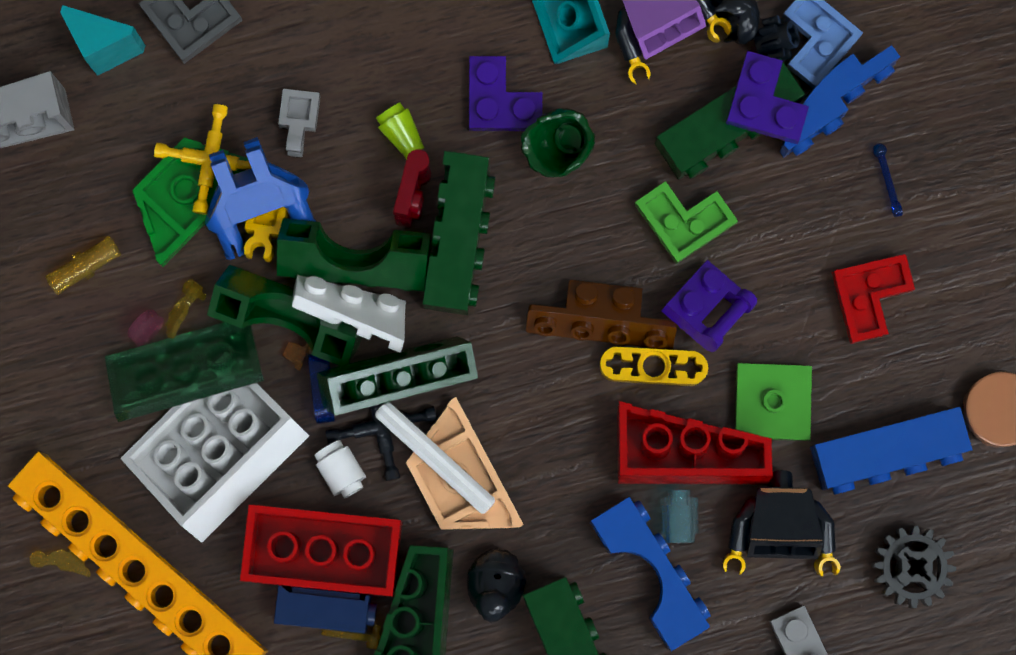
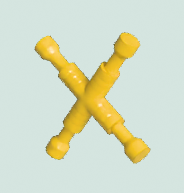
M213 104L212 115L214 119L212 129L207 134L204 151L186 147L183 150L175 149L163 143H156L154 157L162 159L166 157L179 158L181 162L201 165L198 179L200 189L198 199L194 202L192 212L206 215L208 211L207 197L209 188L213 186L215 176L211 168L212 162L209 155L218 152L223 136L220 132L222 121L226 117L228 110L227 106ZM226 155L232 171L251 169L249 161L239 160L237 156Z

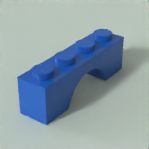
M628 497L591 520L590 524L609 554L620 552L635 554L647 561L654 569L660 584V596L658 604L649 619L668 650L673 651L710 628L706 619L711 617L701 598L698 597L693 600L686 587L691 582L681 566L677 565L673 568L666 556L671 550L659 532L653 535L646 522L651 520L642 503L639 500L633 503L631 498Z

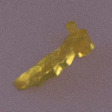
M189 279L183 285L182 292L186 296L174 305L165 324L167 327L166 334L171 339L175 337L181 323L188 314L191 304L197 298L204 301L207 297L202 292L203 287L192 279Z
M61 549L47 557L42 551H35L30 556L31 565L38 569L47 565H56L61 571L74 572L88 578L91 576L89 569L85 567V562L71 551L66 552Z
M375 625L372 635L322 629V635L367 641L366 648L377 649L381 638V626Z

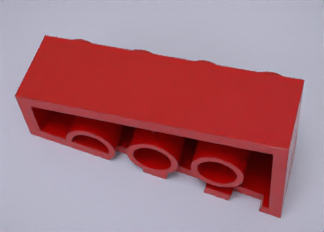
M619 401L617 409L618 484H768L773 476L772 438L727 427L720 428L704 424L703 421L691 418L683 419L667 415L666 412L654 409L647 410Z

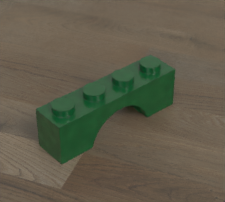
M283 218L277 238V276L296 279L297 275L305 277L315 276L330 283L341 282L360 284L367 287L379 286L398 288L405 291H425L431 233L393 230L390 237L383 244L372 249L354 250L343 247L330 239L320 222Z
M230 264L216 282L207 316L239 328L260 323L285 327L300 335L308 343L311 355L339 366L349 364L359 348L362 336L356 334L358 329L343 321L338 324H331L293 308V288Z

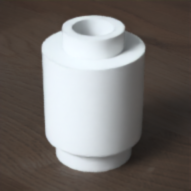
M341 440L331 443L314 455L318 461L316 466L334 496L342 494L345 499L363 488L361 481L366 478V475L348 446L344 447Z

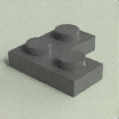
M143 0L139 3L141 9L184 64L243 21L228 0H203L191 10L188 9L182 0Z

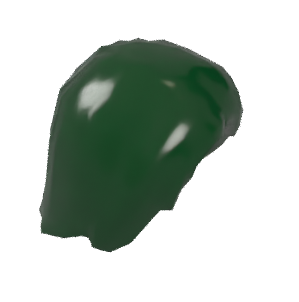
M557 108L539 116L535 123L528 126L521 135V150L527 158L528 165L534 171L544 177H563L578 169L587 160L594 150L595 134L589 127L588 120L584 114L568 108Z

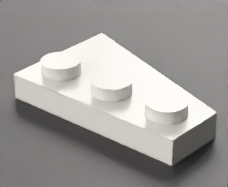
M297 275L293 291V308L331 324H338L343 321L358 329L357 335L366 339H370L372 334L390 341L388 348L401 353L405 338V300L398 299L391 294L380 295L363 291L353 285L342 286L326 282L322 278L315 276L305 277Z

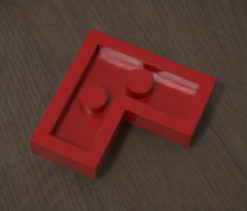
M906 254L832 272L850 344L888 335L880 299L915 290Z

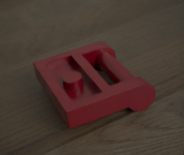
M421 149L411 151L407 157L393 210L396 225L411 228L413 219L420 220L424 205L423 191H420L421 186L426 185L430 181L432 174L429 167V156Z

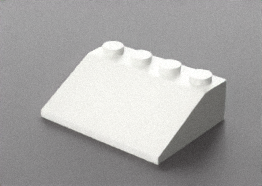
M226 354L120 459L185 530L200 542H203L309 435Z

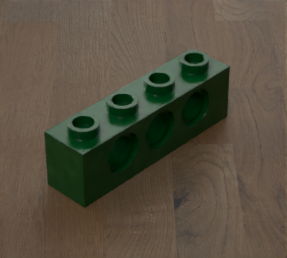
M458 336L401 350V353L394 352L316 372L323 408L334 416L478 379L472 344L470 341Z

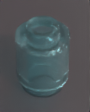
M668 490V497L661 498V534H665L666 543H695V533H699L698 497H691V490Z

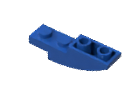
M892 45L863 65L852 54L821 80L803 104L809 106L798 144L787 141L782 143L779 152L783 158L792 152L795 156H798L814 145L811 139L821 132L828 136L844 124L842 118L849 110L843 100L847 104L853 102L866 92L863 86L872 80L879 84L895 72L893 66L900 56Z

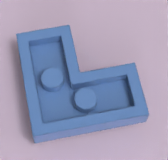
M795 0L784 12L782 18L785 17L787 22H794L798 31L808 38L809 41L791 60L787 68L814 90L858 41L863 32L824 0Z

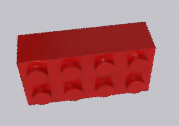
M249 505L240 581L394 597L403 522L396 519Z

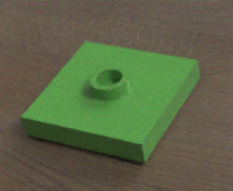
M737 363L735 430L772 438V440L810 441L812 366Z

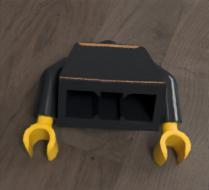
M774 471L770 479L771 487L758 488L755 498L746 500L733 519L728 544L731 553L724 557V571H727L728 561L736 558L741 561L739 575H741L746 568L742 552L746 551V557L816 559L814 569L822 577L823 564L826 561H831L832 573L837 575L840 572L841 566L832 555L836 551L834 520L819 501L814 500L810 489L793 488V475L790 471Z

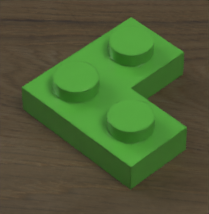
M666 181L634 204L676 264L738 222L718 191L686 211Z

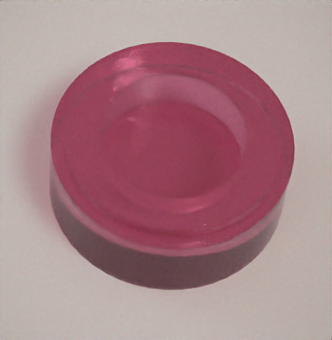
M147 310L132 323L128 330V337L137 346H143L160 331L164 319L156 311Z

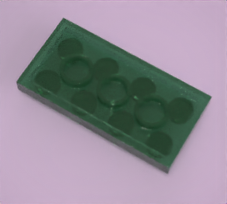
M223 322L105 356L113 410L118 422L265 381L252 325L239 328Z

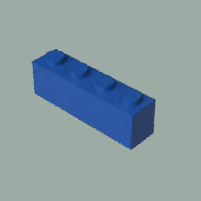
M960 407L810 447L821 489L832 488L834 495L855 490L854 482L867 478L870 485L892 480L890 472L904 469L905 475L908 476L927 471L926 463L940 460L942 466L964 461L962 453L973 450Z

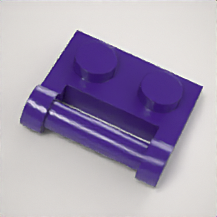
M707 260L666 304L662 312L704 349L715 352L722 345L725 334L744 313L751 312L757 305V298L751 291L738 287ZM725 298L732 305L712 328H707L701 322Z

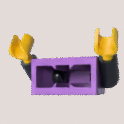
M622 0L625 7L618 12L615 35L624 60H629L631 65L628 71L629 78L632 83L637 85L633 78V71L636 68H644L648 80H650L651 76L649 67L641 62L639 56L643 55L645 60L707 27L705 20L709 24L707 29L708 38L715 43H718L720 39L714 32V26H722L726 34L729 35L731 25L727 19L716 16L715 6L711 0Z

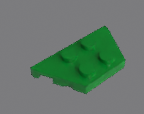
M183 138L174 147L181 150L184 147L203 151L205 149V145L201 142L188 138ZM224 150L226 155L237 156L239 160L249 161L246 157ZM173 157L162 159L132 190L155 251L156 260L162 267L205 225L206 215L192 212L200 189L198 179L201 165L181 162V159ZM237 169V171H233V174H237L245 170ZM215 176L212 188H209L208 192V205L210 204L212 196L218 185Z

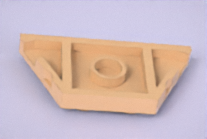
M456 397L451 399L426 436L492 495L495 503L486 513L481 514L413 452L406 464L440 529L519 528L523 526L521 518Z

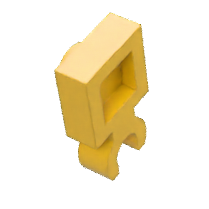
M285 207L246 220L244 229L247 233L254 234L244 245V254L248 259H252L254 249L261 246L265 248L264 260L269 263L272 261L274 248L271 240L272 238H278L283 218H288V212Z

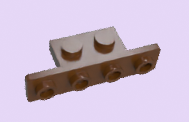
M569 280L566 308L529 305L526 332L541 336L575 338L581 341L592 340L609 342L616 345L626 344L649 347L651 349L671 350L674 346L677 324L669 320L640 317L643 288Z

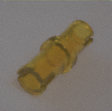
M107 236L85 252L81 253L78 251L74 253L72 260L45 277L54 292L60 295L64 290L86 278L89 280L94 277L96 270L116 257H120L121 252L112 238Z

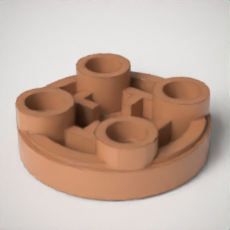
M1009 372L991 373L976 381L964 396V418L972 434L983 444L995 447L1016 445V374Z

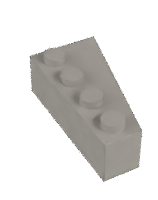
M51 71L0 87V148L75 130L66 90Z

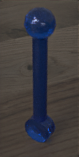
M878 143L873 147V154L879 159L891 201L893 216L899 217L903 215V210L900 202H898L885 157L887 148L884 144Z

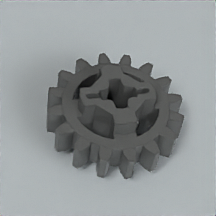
M911 526L909 535H907L903 528L896 529L897 539L887 535L883 538L887 545L886 549H875L874 552L881 556V561L872 563L871 567L880 569L881 575L874 578V582H884L886 584L881 593L883 596H888L892 593L896 594L894 604L901 605L905 599H908L909 608H917L918 599H920L924 606H931V595L938 599H943L945 595L940 589L942 585H953V582L946 576L947 572L956 571L955 566L947 565V559L951 558L954 553L953 551L943 552L941 548L946 542L944 538L932 540L934 530L927 529L923 535H920L919 527ZM918 542L925 546L919 551H911L908 546L905 547L904 543ZM891 557L895 560V573L892 576L890 573ZM935 559L938 566L936 577L932 573L933 561ZM908 560H919L920 564L917 566L920 574H908L907 571L911 567L907 562ZM911 582L916 583L924 591L911 593L902 588Z

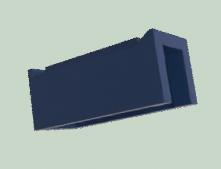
M278 585L274 624L365 634L367 633L368 626H375L377 604L371 603V595H365V600H361L362 594L292 587L291 592L287 587Z

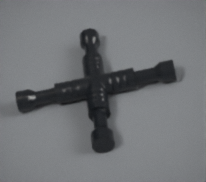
M384 403L370 407L372 420L352 424L353 427L347 429L325 430L328 445L355 436V439L376 434L379 452L383 454L386 466L384 471L386 481L400 478L399 469L394 464L392 454L394 446L391 432L375 416L376 411ZM434 406L427 407L422 412L409 415L407 412L402 413L412 423L437 421Z

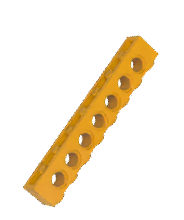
M38 451L8 485L15 492L12 499L27 512H30L32 508L43 517L40 524L56 537L60 533L72 542L68 546L71 552L84 562L90 558L98 565L99 569L96 573L109 585L114 586L117 582L125 589L127 594L124 598L137 610L142 611L145 607L156 617L152 623L167 636H170L172 633L177 635L184 642L180 647L186 654L215 655L211 644L218 635L225 636L230 642V650L227 655H265L269 651L47 454ZM56 487L60 491V501L56 506L49 508L45 504L44 495L49 488ZM83 511L87 514L89 523L84 531L78 533L72 527V519L76 513ZM107 536H112L117 543L116 551L110 557H105L100 552V543ZM138 560L144 565L145 574L140 581L133 582L128 577L127 570L132 562ZM163 585L170 587L173 592V600L167 607H161L155 599L156 591ZM191 610L197 611L202 619L200 628L195 632L188 631L183 624L185 614Z

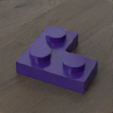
M747 51L726 124L798 144L809 106L773 96L782 67V60Z
M469 56V131H525L528 126L537 121V118L542 115V92H506V56Z

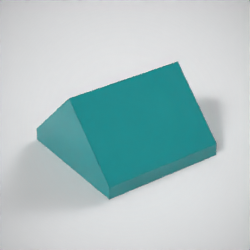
M532 0L554 64L608 48L610 32L598 0Z
M62 5L60 13L82 56L97 76L144 52L146 45L133 26Z

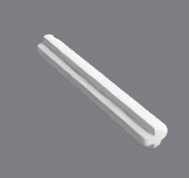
M390 402L381 405L375 413L376 418L478 512L484 514L495 503L494 497Z

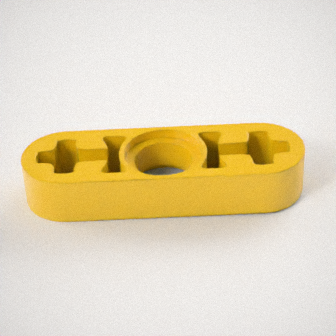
M612 347L602 355L600 371L606 379L612 382L695 386L706 377L708 363L706 358L696 351ZM617 354L620 355L622 362L632 363V355H639L636 366L638 376H631L633 368H621L619 374H613L612 367H607L606 361H612L614 355ZM650 356L659 357L664 363V372L658 377L647 375L643 369V362L646 358ZM669 357L677 358L674 365H686L688 359H694L695 366H700L701 372H696L693 379L687 378L686 371L675 370V378H668L671 370Z

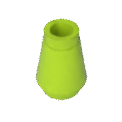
M401 102L376 117L380 124L378 129L401 154L403 153L406 160L411 151L416 149L423 150L425 148L409 108L404 109Z

